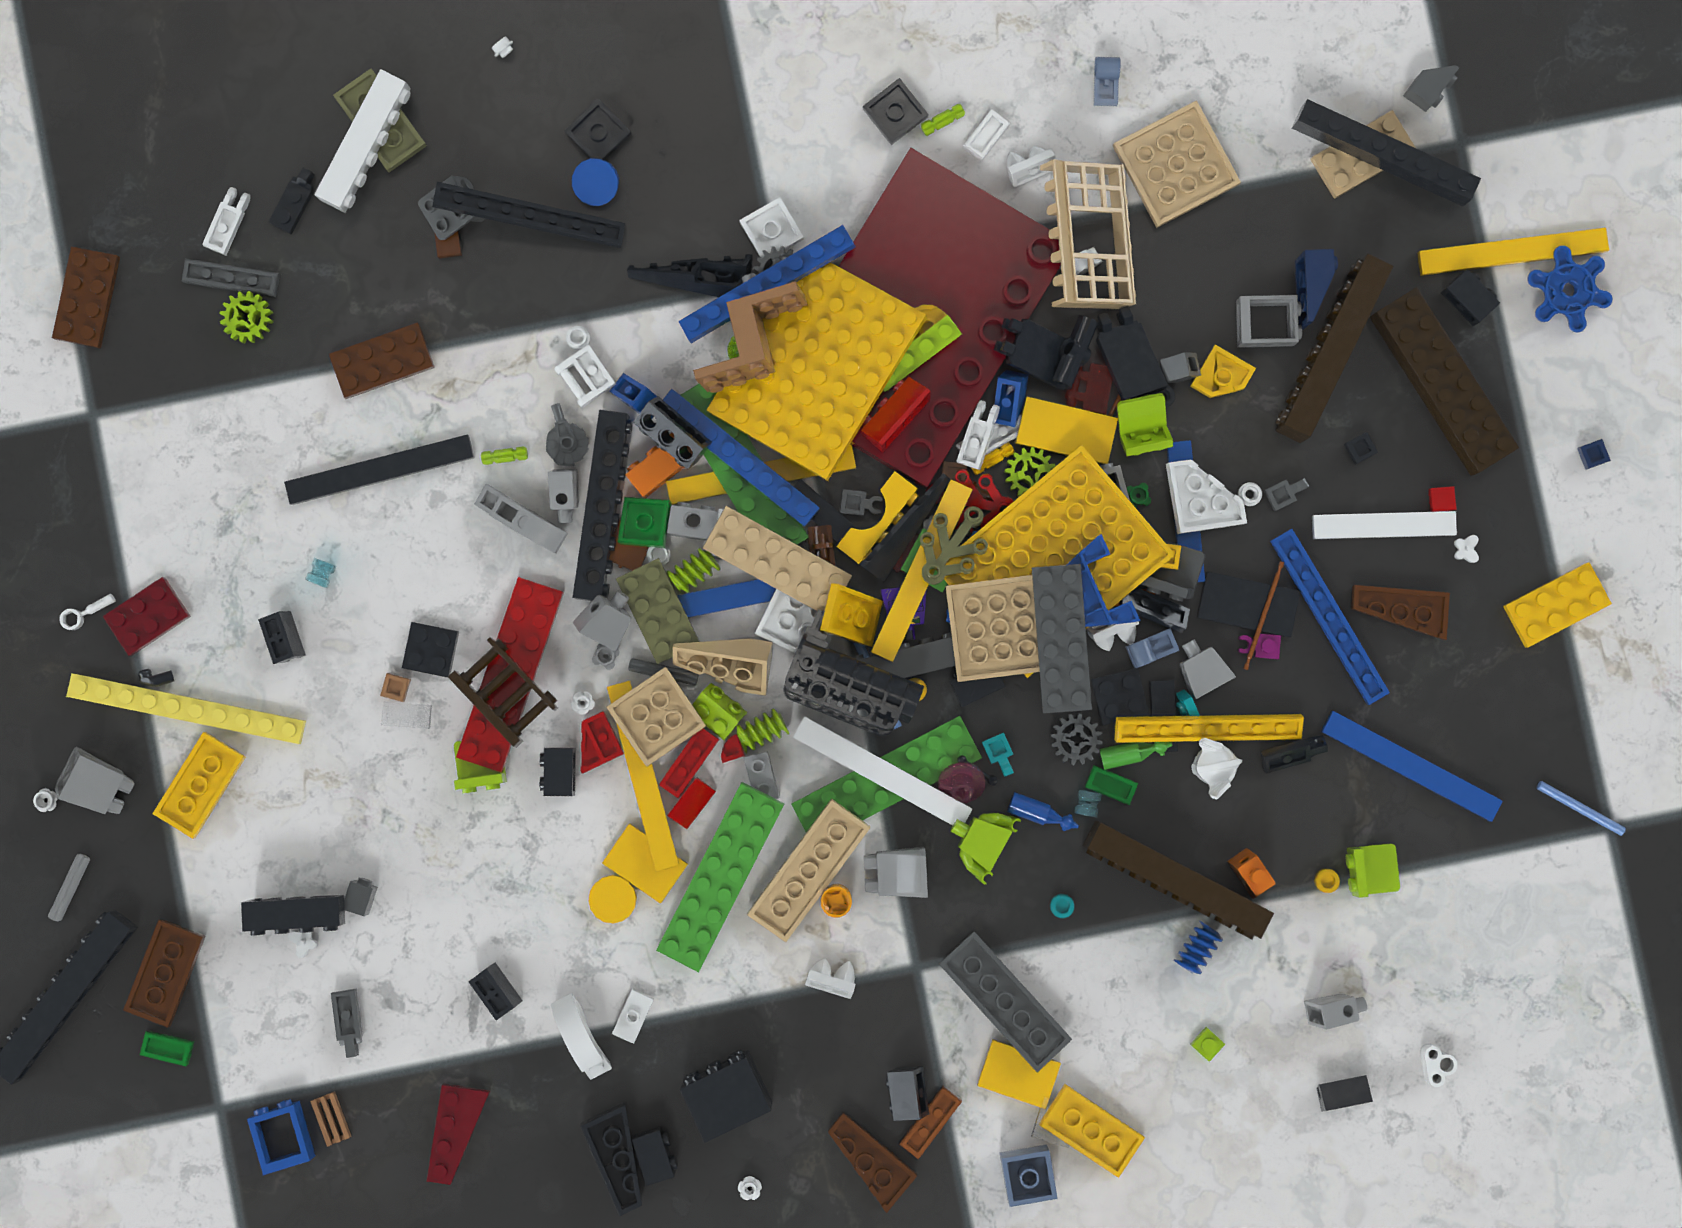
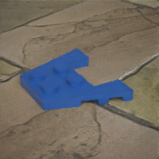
M1102 534L1098 535L1066 564H1081L1085 627L1138 622L1140 619L1132 601L1107 610L1088 568V564L1110 555Z

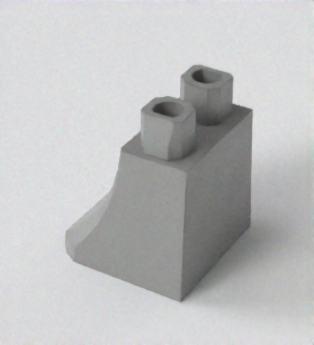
M75 747L56 783L55 792L60 800L102 814H106L107 811L120 814L124 801L114 796L117 790L129 794L134 786V781L125 776L121 770L103 762L81 748Z
M924 847L876 851V854L864 856V870L877 869L878 878L865 879V892L878 893L879 896L928 898L926 851Z

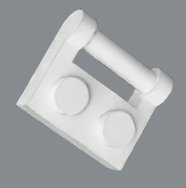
M589 344L554 369L558 375L563 377L578 399L577 403L581 408L587 406L598 396L616 385ZM573 365L592 390L589 393L585 394L569 371Z

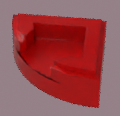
M734 734L725 742L721 753L722 763L745 756L737 734Z

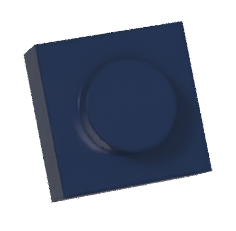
M1603 439L1577 448L1585 470L1611 461Z

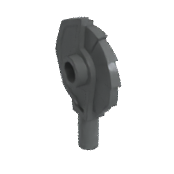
M560 403L551 406L556 422L555 427L547 434L546 452L558 465L575 466L574 462L584 459L583 456L588 452L589 438L586 437L583 428L580 429L577 425L568 423L564 418Z

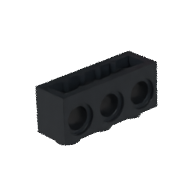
M659 396L650 400L633 422L644 435L652 438L661 450L667 451L680 466L686 469L694 466L712 444L708 438ZM651 415L655 417L656 423L651 419ZM669 430L674 434V438L670 436ZM687 446L692 449L693 454L689 453Z

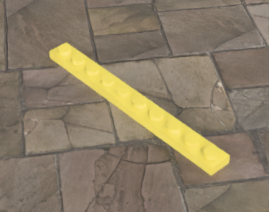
M72 673L66 696L301 744L306 724L305 720Z

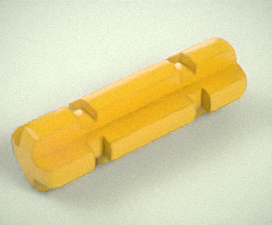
M1008 442L1002 445L1000 449L997 448L986 454L980 470L972 467L971 469L975 475H978L985 468L988 469L1001 462L1004 457L1007 458L1013 455L1015 451Z

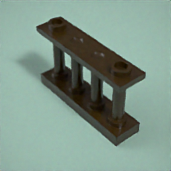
M490 637L487 641L492 648L468 671H463L460 674L454 670L448 678L513 747L517 748L523 742L520 738L522 735L521 731L548 706L553 711H556L558 707L555 703L558 700L548 690L544 693L506 653L509 648L499 638L495 641ZM500 654L509 665L482 690L476 691L470 685L473 682L472 679ZM516 671L524 679L525 683L499 707L495 706L492 708L487 703L489 696ZM533 689L541 697V700L515 725L512 723L509 726L503 720L506 717L505 714Z

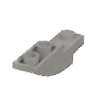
M485 484L474 505L489 513L491 517L553 553L558 552L568 534L488 484Z

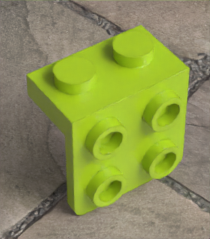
M1162 393L1124 400L1117 404L1120 441L1126 456L1140 455L1141 453L1160 451L1173 447V438L1168 430L1166 421L1165 397Z
M461 741L454 743L458 780H454L455 790L462 789V794L477 792L476 787L486 786V790L501 788L500 783L507 782L505 767L501 773L456 758Z
M1394 844L1347 848L1345 859L1350 872L1348 886L1352 896L1362 898L1369 897L1368 894L1399 891L1400 880Z

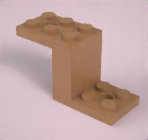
M796 281L726 302L739 357L693 370L695 379L707 392H720L726 386H740L745 384L746 380L753 378L764 379L770 373L775 372L762 319H773L786 311L796 312L807 305L806 297Z

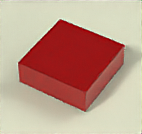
M1454 486L1428 489L1431 512L1457 510Z

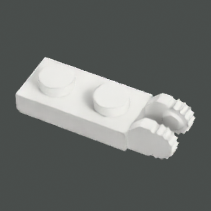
M233 187L228 189L223 202L220 203L203 241L204 247L227 256L251 197L250 194L243 193L237 207H232L231 205L237 196V189Z
M982 400L979 401L974 416L970 419L957 458V463L978 470L981 469L1000 409L998 405L994 404L990 410L987 422L980 419L986 408V402Z

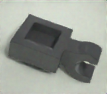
M1305 478L1292 485H1289L1286 479L1264 490L1275 512L1297 501L1294 494L1308 488L1309 485Z

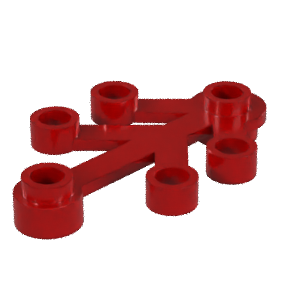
M960 469L955 475L956 482L971 488L972 492L965 505L968 507L963 509L954 530L959 528L960 523L964 521V513L967 508L975 506L991 511L983 517L980 525L982 528L1001 512L1000 507L1002 505L1009 506L1014 500L1010 497H1002L994 485L990 474H982L978 481L982 489H987L993 501L984 499L971 481L969 472L966 469ZM965 473L967 479L960 480L958 474ZM983 478H988L990 480V484L984 485L982 484L981 480ZM945 491L942 492L941 496L939 497V499L937 500V502H936L935 504H938V503L941 502V499H942V497H943ZM971 512L969 516L974 515L975 512ZM971 528V529H970V532L972 533L973 531H977V530H974L973 528Z

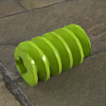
M698 548L699 557L690 554L691 563L683 559L684 568L675 565V574L669 570L667 571V575L680 593L681 590L689 593V584L696 588L698 586L697 578L704 582V573L713 576L712 567L718 571L721 570L720 565L710 552H705Z
M774 708L771 709L772 717H769L764 712L763 721L757 717H754V725L748 720L745 721L746 729H743L739 724L737 725V735L746 754L747 746L753 751L756 750L755 742L763 747L765 745L764 738L770 743L773 742V734L779 739L782 738L781 730H784L788 735L790 734L781 714Z

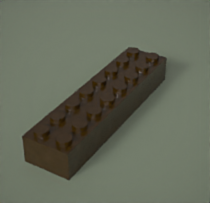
M1370 254L1365 255L1362 259L1358 258L1356 263L1351 265L1346 275L1349 279L1345 285L1342 284L1336 295L1339 300L1335 306H1331L1326 318L1329 321L1324 327L1320 328L1316 339L1319 341L1307 354L1305 360L1309 362L1304 369L1301 368L1295 380L1298 384L1294 390H1290L1285 400L1288 405L1284 411H1280L1275 420V423L1278 424L1276 432L1298 443H1302L1311 437L1394 267L1393 265Z
M1417 287L1369 317L1470 476L1480 473L1519 448Z
M1094 822L1082 845L1087 848L1086 853L1100 861H1102L1103 857L1109 860L1107 864L1121 872L1125 868L1130 870L1128 875L1144 884L1146 880L1151 881L1150 887L1165 895L1168 891L1172 892L1171 898L1186 906L1190 902L1193 903L1192 909L1207 917H1210L1211 913L1214 914L1213 920L1230 929L1232 925L1237 926L1235 931L1253 940L1254 936L1262 939L1274 915L1270 910L1101 822Z

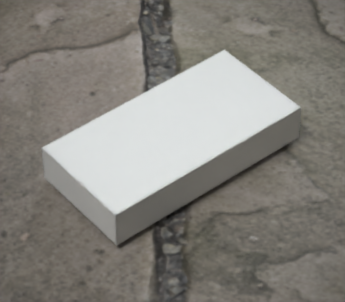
M991 109L963 145V148L982 162L1009 127L1010 122Z

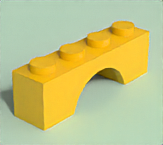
M896 471L880 489L886 503L885 513L881 521L874 527L865 530L850 528L836 546L858 564L869 556L877 542L880 543L889 533L886 531L892 523L896 525L904 515L901 511L906 504L910 507L919 496L916 494L918 488Z

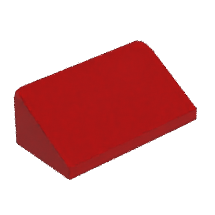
M696 777L667 816L688 829L716 791Z

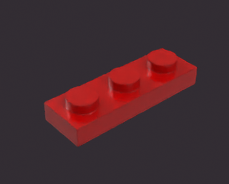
M704 728L693 735L659 783V786L679 798L720 739Z

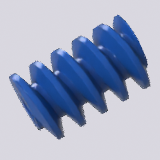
M1200 920L1199 922L1203 928H1194L1198 936L1189 935L1192 945L1187 943L1183 945L1187 953L1179 951L1178 954L1182 960H1173L1189 972L1196 974L1202 973L1198 965L1207 966L1204 957L1212 958L1213 955L1209 949H1218L1214 941H1223V938L1217 931Z

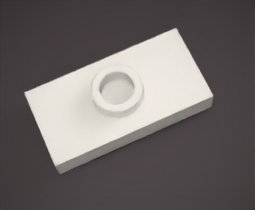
M632 989L612 1034L634 1044L654 998Z

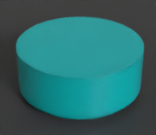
M1066 894L1055 895L1050 901L1051 912L1059 918L1069 917L1074 911L1072 898Z

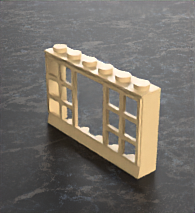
M1053 159L1040 165L1041 171H1053L1054 179L1045 183V191H1055L1056 203L1047 207V214L1057 215L1058 226L1049 231V238L1059 239L1060 250L1051 254V262H1061L1062 274L1053 278V285L1063 286L1064 298L1052 302V307L1120 309L1135 305L1136 291L1134 287V268L1132 264V245L1130 241L1124 164L1088 163ZM1067 172L1080 173L1081 183H1068ZM1086 174H1098L1099 185L1087 184ZM1105 175L1109 177V185H1105ZM1069 189H1081L1083 206L1070 205ZM1087 190H1100L1101 207L1089 206ZM1106 191H1110L1111 207H1107ZM1071 211L1112 213L1115 254L1074 253ZM1075 258L1087 259L1089 276L1076 275ZM1093 259L1106 260L1107 276H1095ZM1112 260H1116L1117 277H1113ZM1077 281H1089L1091 298H1078ZM1095 281L1108 282L1109 299L1097 298ZM1114 282H1118L1119 299H1115Z

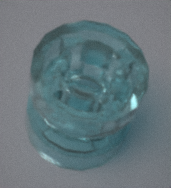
M314 558L312 561V572L307 573L305 580L328 588L330 584L329 576L335 572L337 566Z
M1078 789L1077 797L1079 802L1075 806L1074 813L1098 818L1099 810L1097 805L1101 801L1102 794Z

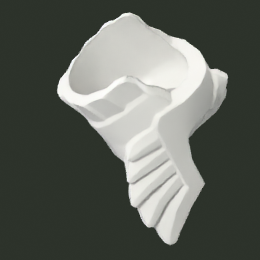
M1204 737L1199 741V746L1202 750L1198 752L1191 766L1192 772L1200 780L1209 784V795L1217 800L1231 787L1230 783L1235 777L1237 768L1242 763V760L1235 757L1234 753L1222 743Z

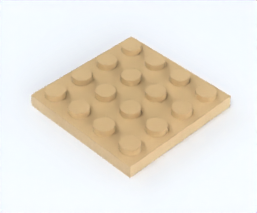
M1197 100L1113 144L1115 152L1121 163L1124 164V168L1156 228L1235 188L1241 183Z
M1032 575L946 586L958 682L1039 672Z

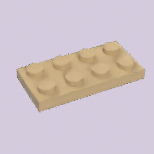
M1393 110L1366 125L1416 148ZM1331 146L1310 159L1334 199L1383 171Z

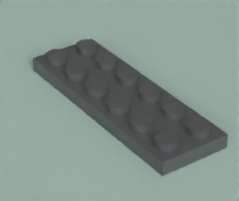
M1081 564L1032 567L1042 712L1055 713L1092 710Z
M974 931L939 963L941 968L1037 1073L1072 1040Z

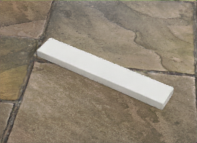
M1456 511L1313 515V539L1457 535Z

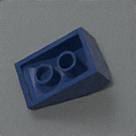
M1334 249L1304 250L1295 260L1297 302H1301V315L1298 316V325L1302 326V330L1314 321L1335 270L1338 268V258L1334 256Z

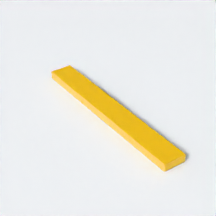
M1606 228L1422 250L1417 253L1420 276L1554 259V250L1563 245L1571 250L1572 257L1606 253L1609 251Z
M849 445L833 473L856 469L852 445ZM787 457L764 462L787 482L818 476ZM714 472L666 481L672 505L677 504V502H689L727 494Z
M950 480L935 512V515L943 513L947 516L948 523L946 527L949 540L972 492L971 488L953 480ZM942 518L936 520L937 524L945 523ZM932 519L927 532L932 533L934 536V545L932 547L937 560L942 551L937 528L934 527ZM929 537L923 539L924 543L932 541ZM921 545L871 653L892 663L929 585L922 578V568L927 562L924 548ZM931 569L929 573L933 575L936 569Z
M630 681L607 687L611 704L632 690ZM617 724L655 871L678 866L679 862L653 765L645 766Z
M1301 714L1116 717L1114 740L1117 743L1200 741L1204 737L1213 741L1302 739L1304 717Z

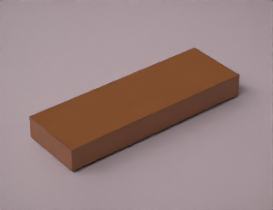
M942 1086L928 1104L929 1115L916 1120L899 1142V1145L919 1159L962 1103V1100Z

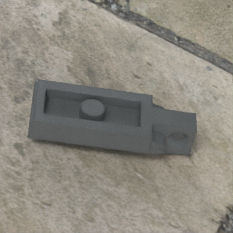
M357 988L332 992L331 1001L336 1039L339 1041L340 1046L345 1045L346 1058L356 1057L359 1055L358 1043H362L363 1036Z

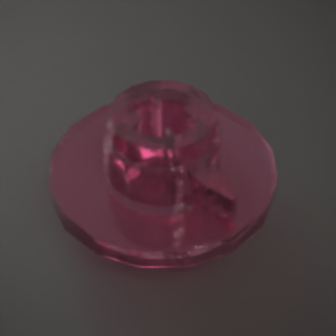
M955 763L949 765L941 772L938 777V789L956 801L968 803L982 795L985 790V776L975 765Z

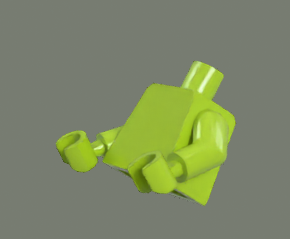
M1000 813L981 814L978 818L973 817L969 825L959 819L954 822L950 832L961 837L958 847L961 849L959 856L966 869L984 885L987 884L984 881L985 875L990 874L993 876L991 870L1012 831H1018L1013 828L1014 822H1021V819Z

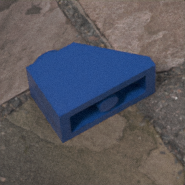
M1005 370L998 377L995 405H998L1000 409L995 423L1011 427L1016 426L1026 397L1028 374Z
M625 373L621 375L616 385L609 391L638 414L641 413L650 400L657 397L650 389Z

